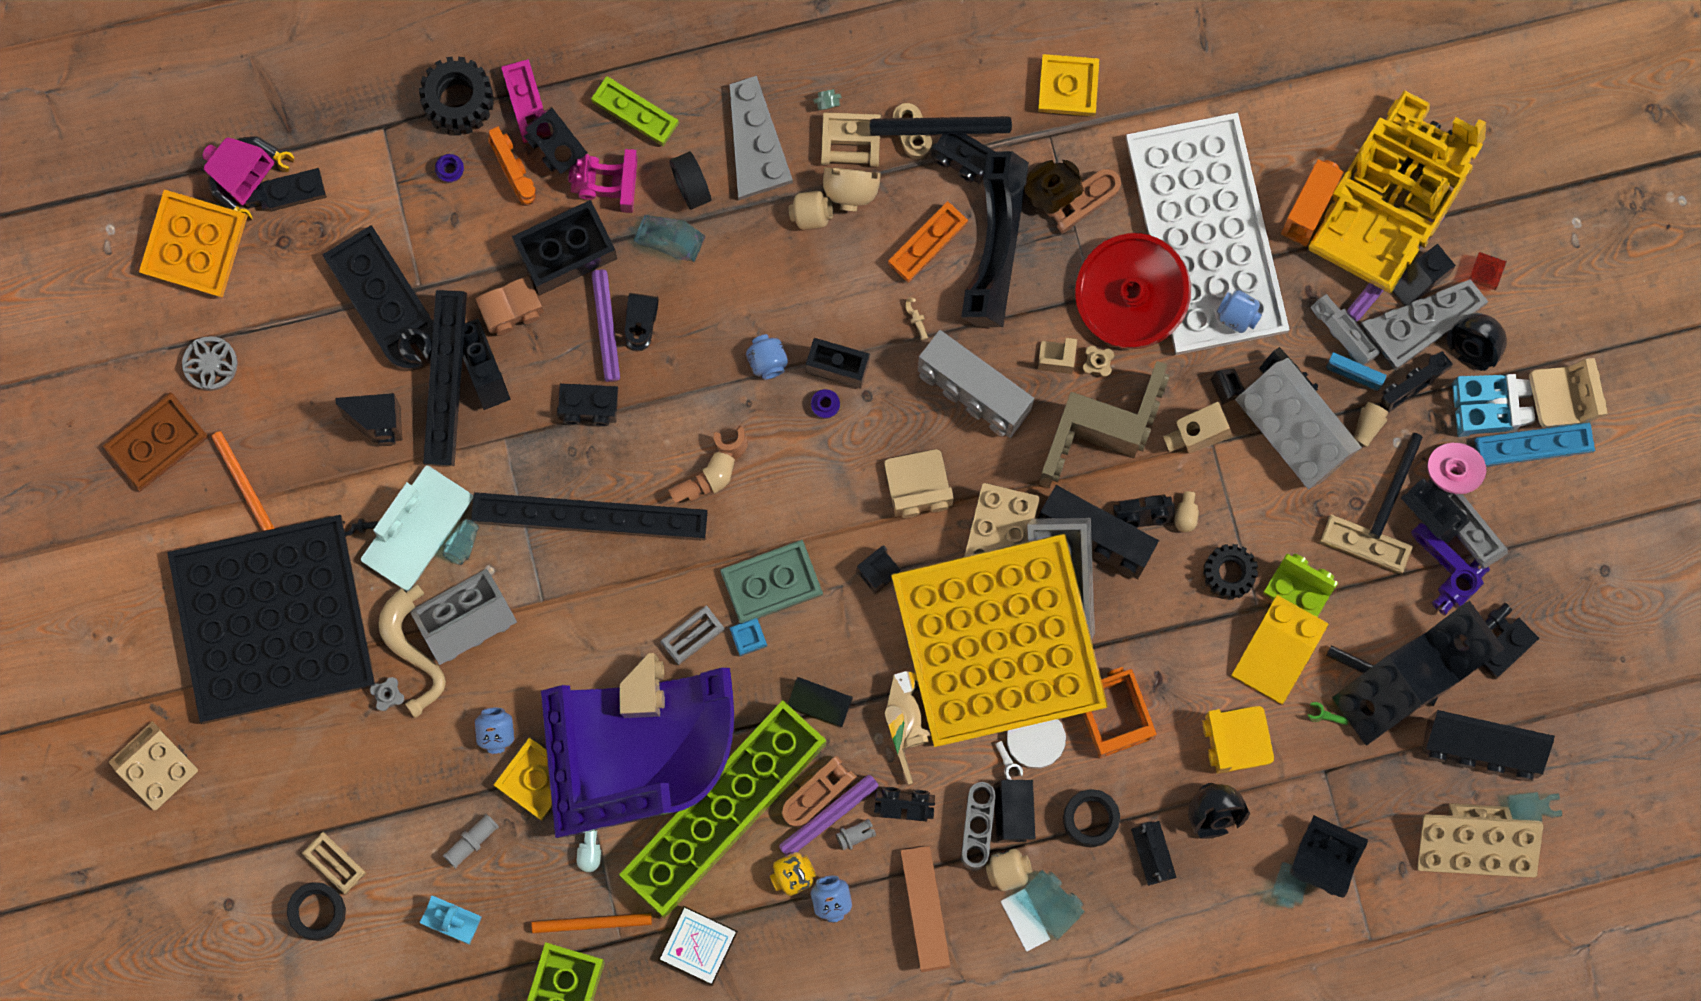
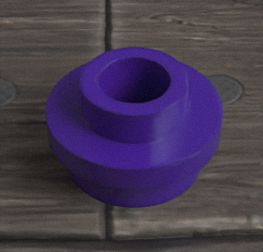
M445 154L437 160L435 172L440 180L452 183L462 177L464 165L458 156ZM448 165L455 167L452 173L445 172V168Z
M823 389L816 392L812 397L811 408L818 417L824 419L831 418L840 409V399L835 392ZM823 399H828L831 401V405L824 408L820 405V402Z

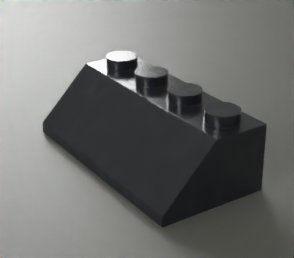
M1437 710L1428 718L1421 753L1428 754V759L1433 761L1446 762V759L1458 761L1457 765L1474 769L1478 765L1487 767V772L1492 774L1504 775L1505 772L1516 774V778L1519 780L1533 781L1534 778L1538 779L1544 773L1555 736Z

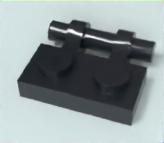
M1503 603L1498 609L1494 608L1487 614L1488 618L1485 620L1491 631L1497 627L1502 632L1497 639L1504 647V650L1482 665L1495 679L1540 639L1520 617L1511 625L1507 622L1506 617L1512 612L1511 607L1507 603ZM1468 638L1462 642L1464 646L1469 647Z

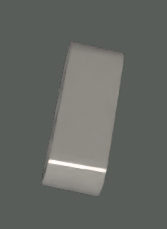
M985 782L974 784L970 788L967 797L961 861L968 870L978 871L986 865L990 851L995 791L990 784ZM977 790H984L988 793L990 800L985 804H978L973 799V794ZM975 819L984 821L986 824L985 832L981 834L974 833L970 828V823ZM971 849H979L983 854V860L979 863H971L967 858V852Z

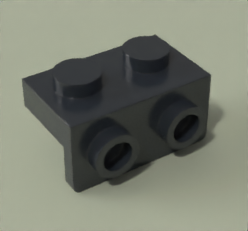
M942 134L937 144L934 143L931 148V156L934 157L933 160L938 165L944 168L951 167L958 171V175L965 181L970 183L975 181L978 184L983 180L987 152H996L967 134Z

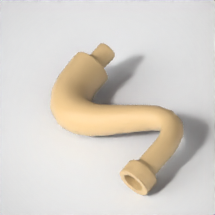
M418 584L407 592L403 588L397 591L382 608L378 622L380 635L391 651L425 671L433 679V686L429 691L418 699H411L405 703L415 718L421 715L422 710L441 695L446 683L444 673L440 667L408 642L402 631L403 619L416 608L413 602L424 595Z

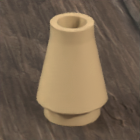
M1367 402L1365 408H1361L1354 435L1355 440L1360 445L1369 446L1372 439L1387 422L1386 416L1388 411L1370 402Z

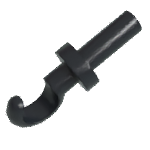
M358 519V523H352L351 529L345 532L346 536H351L356 530L359 533H365L366 529H374L379 521L365 522L364 519Z

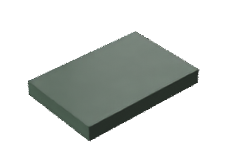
M803 540L720 569L740 624L755 618L760 619L823 596Z

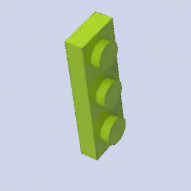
M608 76L605 77L591 98L593 104L663 147L679 124L678 119Z

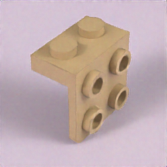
M1595 358L1584 359L1570 367L1539 369L1529 373L1537 415L1542 427L1589 423L1608 414Z
M935 449L890 458L885 461V471L895 517L910 518L927 510L940 512L947 510L948 506L953 505L952 488L948 485L941 451Z

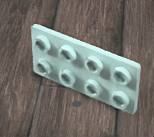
M425 466L412 485L406 482L373 531L376 537L361 557L362 563L400 588H403L406 592L409 591L465 513L474 496L430 466Z

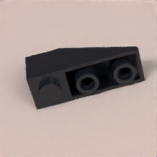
M479 318L465 323L463 359L483 410L511 400Z

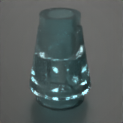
M464 519L462 524L443 545V556L455 564L463 565L465 560L470 558L479 526L470 520Z

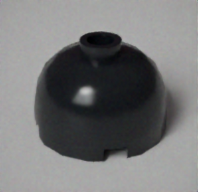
M1470 313L1463 316L1452 326L1446 338L1450 351L1452 352L1455 349L1461 355L1457 359L1462 364L1480 371H1486L1491 366L1494 368L1501 360L1507 346L1506 332L1495 318L1482 313Z
M1215 783L1203 785L1190 801L1188 817L1195 835L1198 833L1199 838L1212 839L1226 835L1229 832L1225 828L1234 824L1239 828L1248 820L1250 815L1246 802L1239 791L1229 785Z

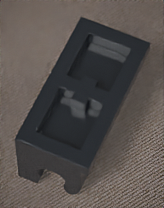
M1421 479L1401 497L1429 530L1444 542L1449 543L1471 521L1431 479L1428 482L1425 479Z
M1033 780L998 781L994 784L996 843L1035 840Z

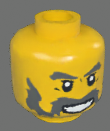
M794 852L774 862V873L770 875L776 891L782 889L787 896H793L811 887L816 873L807 855L802 857L800 853Z

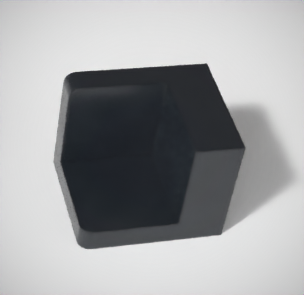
M884 545L856 568V572L874 594L892 581V574L901 572V569L887 554L888 549Z

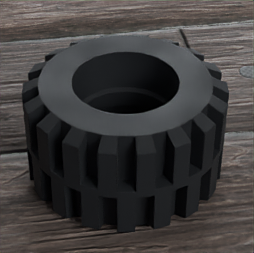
M446 57L447 62L443 64L441 60L435 62L436 68L429 67L426 70L427 77L422 76V88H419L420 101L428 121L431 120L432 125L436 129L441 127L442 132L449 134L450 130H452L454 135H461V131L466 130V133L469 134L473 132L472 127L476 126L478 129L482 127V120H488L490 117L489 110H493L494 96L490 80L486 76L485 70L481 66L478 68L473 60L466 63L465 57H458V61H454L453 57ZM460 84L473 90V95L469 102L461 107L452 108L440 102L441 95L450 86Z

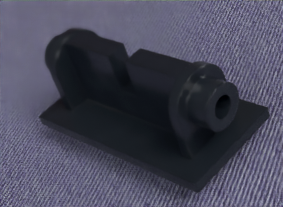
M1165 494L1145 497L1146 507H1140L1139 498L1118 501V504L1113 505L1114 515L1135 528L1151 525L1162 526L1174 522L1175 504L1172 502V497H1166Z
M883 787L882 790H876L875 801L881 802H875L874 814H880L882 818L901 819V808L907 809L906 820L927 822V819L934 818V807L929 806H935V795H930V792L926 790H913L912 793L900 792V789L895 787Z
M1151 821L1132 828L1131 832L1148 886L1177 878L1160 821L1153 823Z

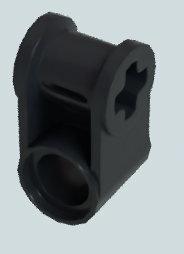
M629 293L626 310L625 339L627 346L631 350L643 351L649 347L657 316L658 296ZM637 331H642L639 339H635L634 335H636Z

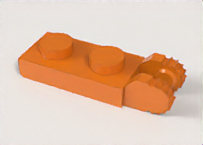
M499 126L489 130L488 142L515 195L519 198L521 204L531 205L535 201L536 189L532 179L524 177L526 170L520 158H514L511 152L513 144L508 134H502Z

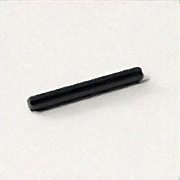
M1009 116L877 118L870 120V134L872 136L1010 133L1012 130V119Z

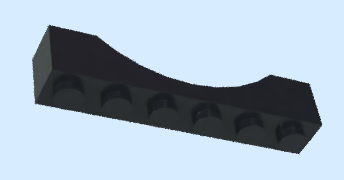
M1013 151L987 152L983 175L987 201L986 242L979 268L972 282L965 289L961 315L963 319L977 327L1004 326L1029 162Z

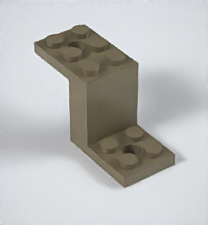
M1156 361L1138 414L1070 392L1045 462L1039 485L1050 489L1052 481H1059L1065 459L1061 458V455H1068L1073 437L1135 458L1137 450L1143 452L1151 431L1146 425L1147 423L1153 425L1160 402L1155 399L1156 397L1162 398L1170 375L1165 374L1167 364Z

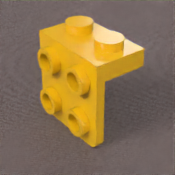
M1256 706L1222 713L1220 709L1208 711L1205 720H1202L1205 738L1209 737L1211 749H1208L1211 767L1215 766L1217 774L1269 765L1274 761L1263 707Z

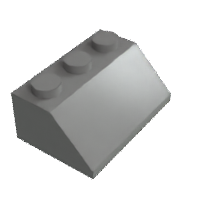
M488 569L426 601L410 612L439 665L455 659L464 651L482 644L484 640L497 633L506 631L511 625L517 623Z

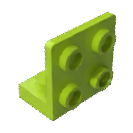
M1286 554L1263 594L1272 600L1279 595L1318 617L1338 582L1333 580L1334 576L1330 572L1321 568L1317 571L1308 565L1309 562L1302 556Z

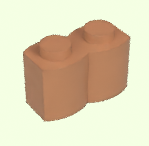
M529 276L515 280L501 288L489 291L475 298L490 334L497 333L498 336L512 331V326L517 323L530 324L540 318L539 315L544 312Z

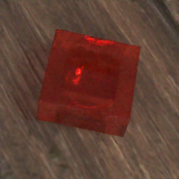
M1479 252L1469 280L1471 279L1473 283L1496 291L1507 261Z

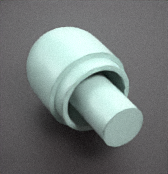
M597 831L585 833L584 843H579V848H577L576 862L579 869L584 872H593L600 865L601 849L600 845H596Z

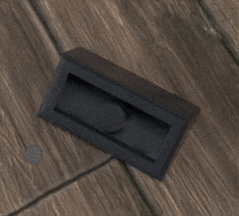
M797 677L788 705L793 710L843 727L853 697Z

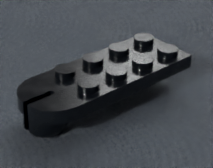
M370 225L322 254L390 363L405 371L423 368L420 358L410 346L416 343L428 364L431 363L433 320L373 226Z

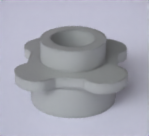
M390 677L382 684L371 686L370 692L377 700L376 707L378 710L386 711L388 708L401 705L404 702V695L399 692L397 687V679ZM385 692H390V696L385 697Z

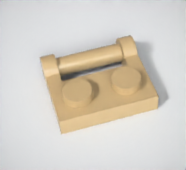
M823 113L821 165H830V162L862 163L870 164V167H879L880 135L872 136L870 134V120L880 118L881 115ZM831 144L871 145V152L831 151Z

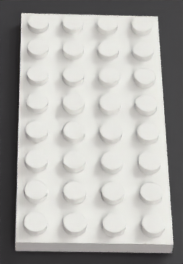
M1238 113L1127 134L1125 139L1147 234L1163 240L1179 254L1188 269L1191 280L1189 308L1179 327L1171 334L1175 355L1288 333L1290 329ZM1240 290L1259 301L1260 307L1258 312L1262 316L1254 330L1248 327L1244 333H1238L1220 322V314L1217 310L1228 292L1233 294L1234 291Z

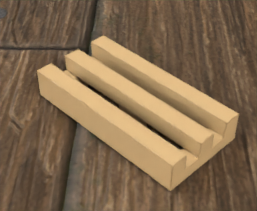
M324 832L302 853L345 895L358 883L361 877L363 878L366 875V872ZM323 841L357 872L354 876L350 875L320 846ZM314 850L318 851L348 880L345 885L311 854Z

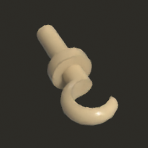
M910 297L905 302L906 311L912 315L913 318L910 322L912 325H916L921 340H925L928 336L922 323L925 320L924 315H919L918 310L912 309L911 301L915 302L916 299Z

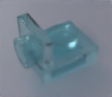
M1282 862L1270 897L1277 899L1276 904L1293 909L1294 905L1299 907L1302 904L1307 883L1292 876L1290 873L1292 865Z

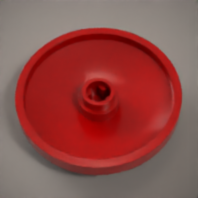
M1142 233L1121 234L1098 245L1085 259L1076 281V304L1085 325L1104 342L1124 349L1146 348L1166 339L1183 321L1191 300V280L1182 258L1163 240Z

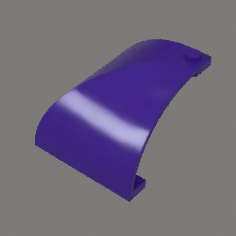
M718 668L696 676L659 682L660 690L664 691L665 706L660 708V717L624 718L620 714V687L571 690L568 685H560L542 690L541 697L555 838L575 836L682 811L702 800L719 780L731 749L734 730V701L730 668Z

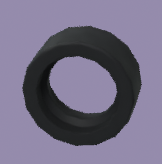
M691 151L669 161L675 181L690 210L712 200L704 175Z
M1094 789L1080 791L1070 799L1064 809L1063 824L1065 832L1072 841L1080 846L1090 848L1102 846L1112 839L1119 828L1120 812L1118 805L1110 795L1103 791ZM1084 802H1098L1108 811V826L1099 835H1085L1075 826V811Z
M309 883L301 886L292 894L287 905V917L290 926L297 934L308 940L322 941L333 937L341 929L345 921L346 907L343 898L334 888L324 883ZM313 894H322L328 897L334 907V916L331 922L321 929L306 927L299 917V907L302 901Z

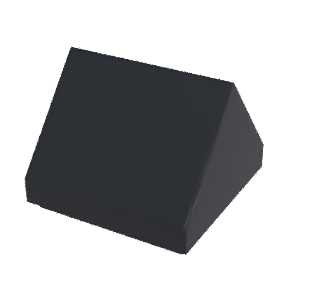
M1234 368L1219 370L1210 379L1222 405L1235 400L1245 391Z

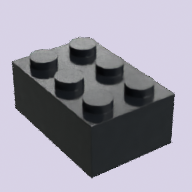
M591 200L512 236L515 248L539 296L617 260L616 250Z

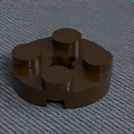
M1053 160L1045 161L1029 172L1025 192L1033 206L1044 209L1046 213L1052 214L1059 211L1061 207L1071 203L1076 197L1082 195L1084 191L1082 177L1077 166L1071 161L1062 160L1063 163L1055 164ZM1051 183L1057 184L1056 186L1049 187Z

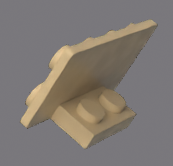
M986 483L982 484L964 557L1028 542L1027 524L1031 519H1035L1039 496Z
M1449 803V816L1430 814L1423 816L1417 864L1419 871L1517 877L1537 876L1543 832L1541 821L1515 820L1512 818L1509 807Z

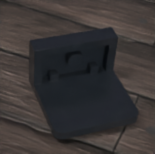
M1313 815L1300 841L1290 873L1302 882L1323 889L1328 894L1344 898L1348 892L1355 867L1367 846L1368 839Z

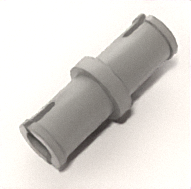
M485 814L468 832L464 831L461 834L462 838L448 852L444 853L443 857L456 869L474 850L477 852L481 848L480 844L499 826L490 816Z

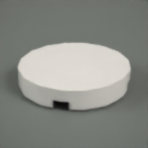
M1058 719L1008 730L1007 746L1011 756L1027 768L1041 769L1052 765L1061 756L1065 747L1066 734L1062 723Z

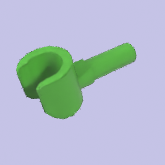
M1313 702L1310 704L1311 707L1321 710L1319 716L1307 714L1312 722H1320L1324 719L1343 725L1348 724L1347 718L1325 711L1321 703Z

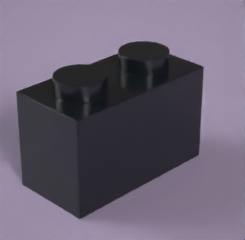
M814 338L806 362V373L861 389L868 369L870 353Z

